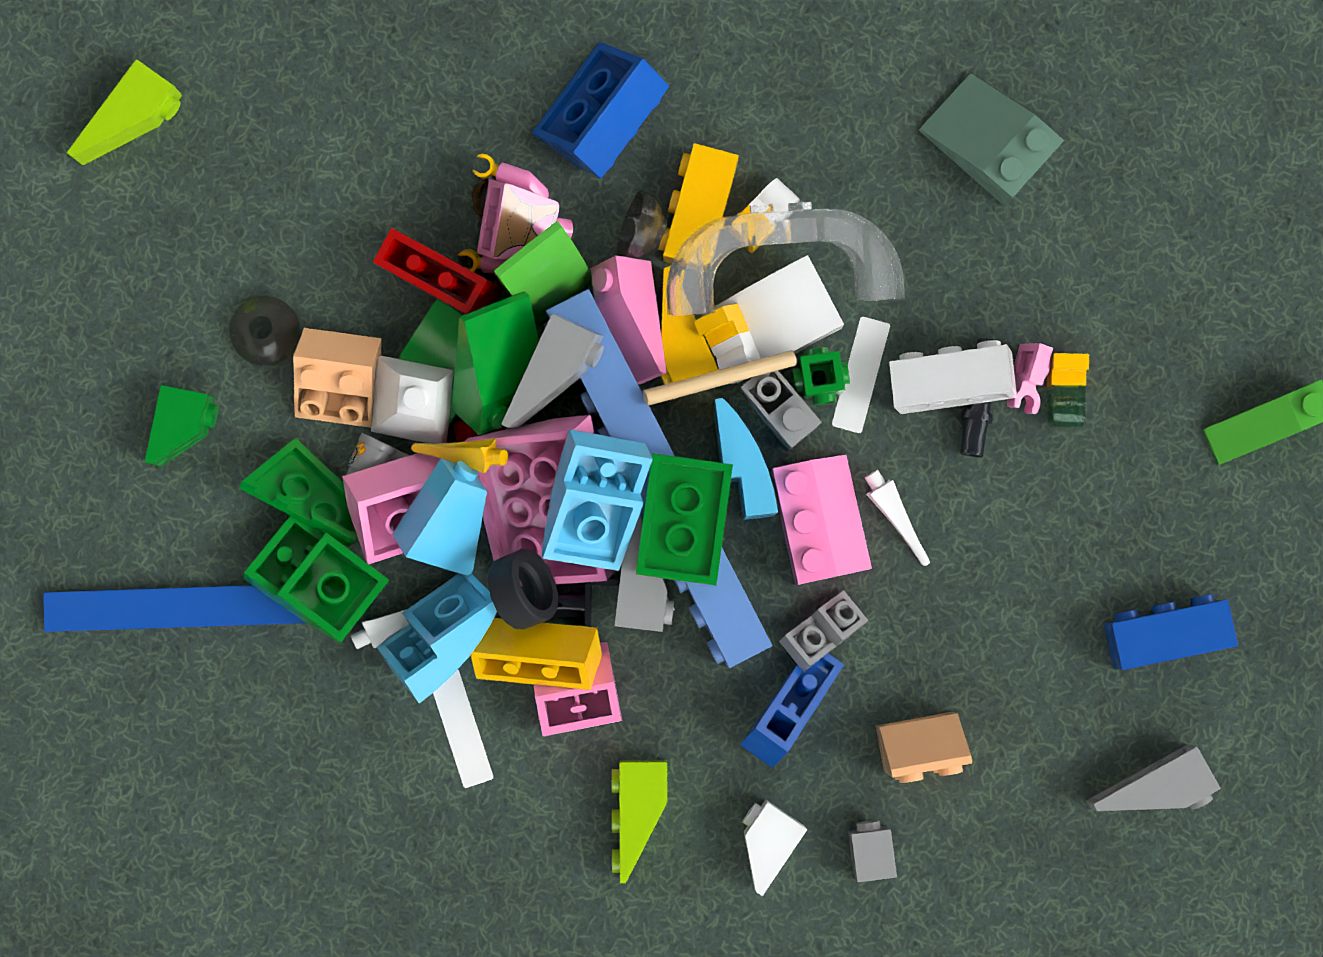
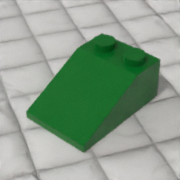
M525 291L459 317L451 409L479 436L504 426L502 421L539 343L530 296Z

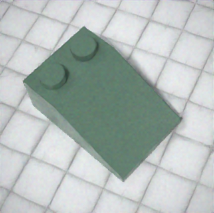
M971 73L919 129L923 135L1004 207L1064 141L1034 113Z

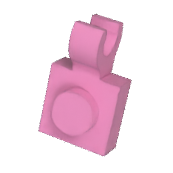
M1041 343L1019 345L1014 363L1017 398L1007 399V407L1019 408L1021 399L1024 396L1026 399L1024 413L1036 414L1038 412L1040 396L1036 391V385H1043V381L1050 371L1052 347Z

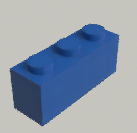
M1207 594L1190 598L1191 605L1177 608L1174 601L1152 606V614L1138 616L1137 609L1113 614L1115 621L1104 623L1113 668L1115 670H1126L1237 647L1238 642L1228 599L1215 600L1214 594Z

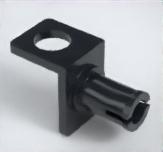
M620 579L585 582V589H582L581 593H558V603H562V607H557L553 617H581V621H585V627H592V586H619Z

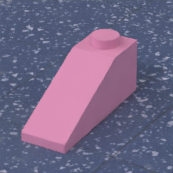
M615 255L590 268L595 302L637 384L645 383L667 373L651 261Z

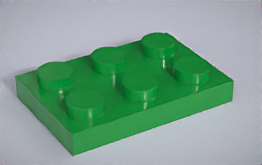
M652 453L653 460L650 467L636 575L717 586L733 464Z

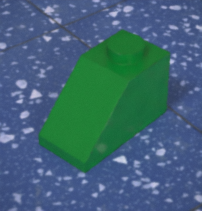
M161 385L145 463L163 466L205 438L208 434V429L214 428L217 421L218 405H214L215 398L204 393Z

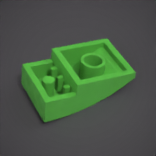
M558 220L494 270L500 285L510 297L524 291L530 296L536 326L548 317L546 310L574 297L592 282V276L585 261Z

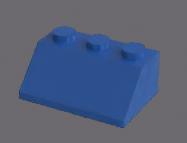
M599 42L538 123L532 134L581 170L601 179L614 165L618 155L637 134L638 128L650 112L660 103L661 97L670 86L643 58Z

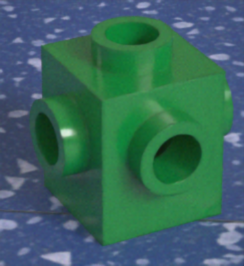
M828 347L806 350L805 356H800L797 361L798 368L792 369L794 390L802 392L803 400L812 399L813 405L836 402V396L841 395L845 391L846 384H850L847 361H841L840 351L829 352ZM815 372H822L826 376V383L823 385L814 384L812 375Z

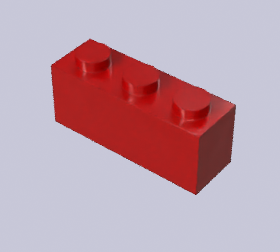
M393 228L390 229L373 261L376 265L466 314L496 303L503 291L496 284Z

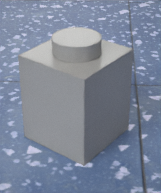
M880 820L856 823V830H848L854 879L857 882L896 878L897 872L891 829L888 826H880Z

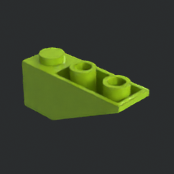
M620 760L619 769H612V793H619L620 809H612V833H620V849H612V873H620V883L627 882L667 804V760Z

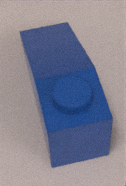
M829 653L805 672L796 663L740 745L773 768L788 753L844 664Z

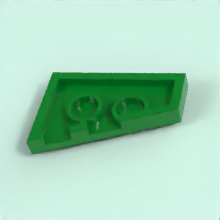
M294 438L247 476L239 486V489L324 534L327 532L333 538L349 547L359 540L347 507L344 483L297 438Z

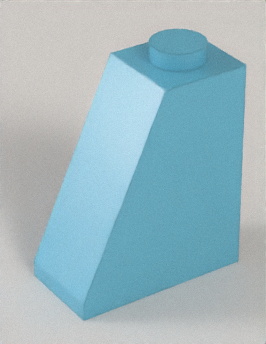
M442 458L439 460L392 534L405 557L466 576L471 574L474 567L487 495L486 488L478 478V471L471 469L464 461L454 463Z

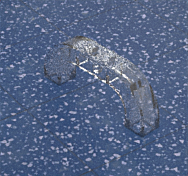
M812 202L788 203V211L774 212L773 204L750 206V214L730 215L713 220L700 227L684 242L672 262L667 279V315L681 316L715 313L713 282L716 270L728 254L746 246L815 241L832 243L848 256L853 266L856 300L859 301L905 299L903 270L898 254L888 237L875 224L858 214L839 209H812Z

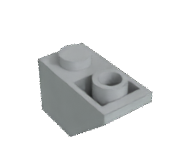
M778 370L752 377L741 387V390L763 422L788 451L822 423Z

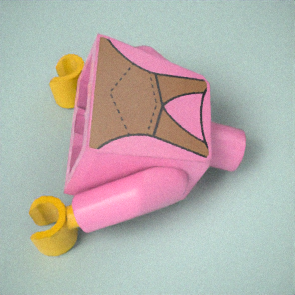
M487 154L477 155L478 158L490 162V169L486 173L472 170L473 173L483 179L496 176V180L489 179L477 252L472 249H464L458 254L459 256L466 255L472 258L473 267L467 269L472 272L476 269H481L483 273L495 274L494 270L557 220L571 239L573 233L572 221L570 219L558 218L559 203L549 199L548 189L530 171L506 163L497 165Z

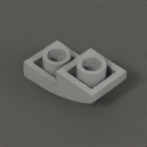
M843 590L820 607L812 616L787 633L779 642L802 671L805 672L869 620Z

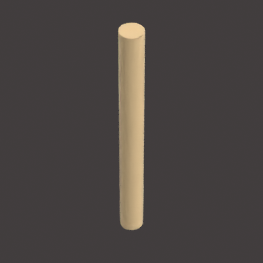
M790 350L643 390V399L645 404L649 406L792 367L797 363L796 356Z

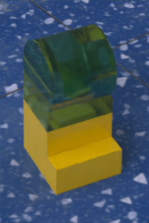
M1053 353L1050 357L1051 367L1047 375L1049 426L1082 428L1086 417V371L1089 370V354Z

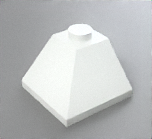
M385 356L377 357L371 432L429 444L447 443L454 370Z

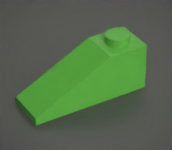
M1323 380L1303 386L1203 429L1202 431L1217 464H1223L1322 423Z

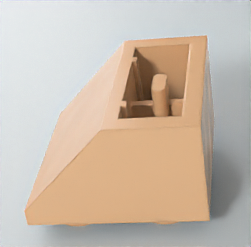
M304 328L293 356L295 417L371 428L377 357L381 356V338Z
M948 712L875 725L883 770L892 778L895 777V780H899L900 783L924 779L922 772L927 771L939 773V776L958 774L963 772L962 765L972 764L970 750L958 713Z

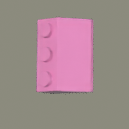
M417 453L342 476L347 507L367 564L403 553L392 534L441 458Z
M846 455L804 461L773 468L770 471L795 585L872 569Z

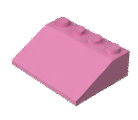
M590 415L549 419L523 425L519 428H510L467 438L464 441L470 442L496 438V449H505L508 452V461L504 466L491 465L485 474L478 471V478L487 490L483 520L494 561L520 549L532 550L543 559L542 546L547 514L564 444L569 429L595 434ZM543 559L549 567L556 584L607 581L616 571Z

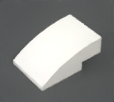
M808 255L754 283L702 314V316H705L722 306L738 303L761 358L790 350L796 354L806 349L807 346L842 329L844 325Z

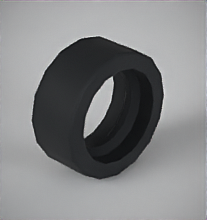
M520 549L492 562L488 571L490 597L496 611L507 624L515 629L525 630L554 616L558 607V592L555 579L547 564L538 554L532 550ZM520 581L526 591L527 598L525 597L524 592L521 588Z

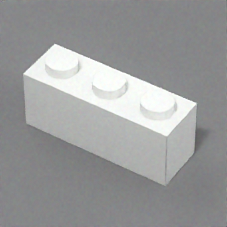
M984 341L977 344V349L964 351L959 346L944 347L938 350L937 355L924 357L921 352H910L901 354L899 356L900 360L889 362L894 408L900 414L1017 398L1012 351L1007 344L1001 345V341Z

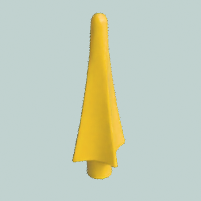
M496 438L458 443H415L411 446V450L416 453L442 458L454 463L464 461L471 469L484 474L491 465L504 466L508 461V452L505 449H496Z

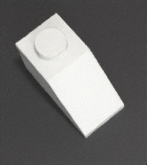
M766 799L761 806L754 803L742 823L747 825L744 830V837L754 888L761 896L764 895L807 831L803 824Z

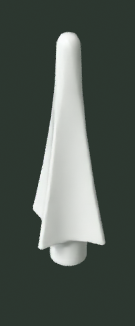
M878 470L870 473L865 479L872 491L866 495L900 533L923 566L930 563L929 558L912 528L894 481L887 480L885 482Z
M406 610L362 622L365 629L351 635L356 649L370 643L375 649L409 624L402 614Z

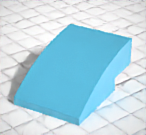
M723 398L715 399L713 413L720 463L733 464L731 483L738 482L743 520L775 516L778 513L774 488L759 447L749 429L733 408Z
M569 429L551 494L542 546L543 559L619 571L644 503L640 493L653 460L645 443Z
M458 573L404 611L402 614L409 625L377 647L391 670L418 703L422 702L446 682L467 660L482 640L497 612L491 600L489 590L472 573L469 576Z

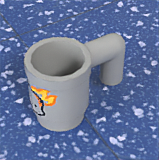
M361 433L358 439L359 442L348 463L350 467L346 475L410 455Z

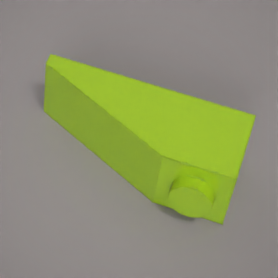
M136 59L67 151V154L80 164L85 165L159 127L164 119L170 120L177 113L181 104L179 99L182 97V94L174 85Z

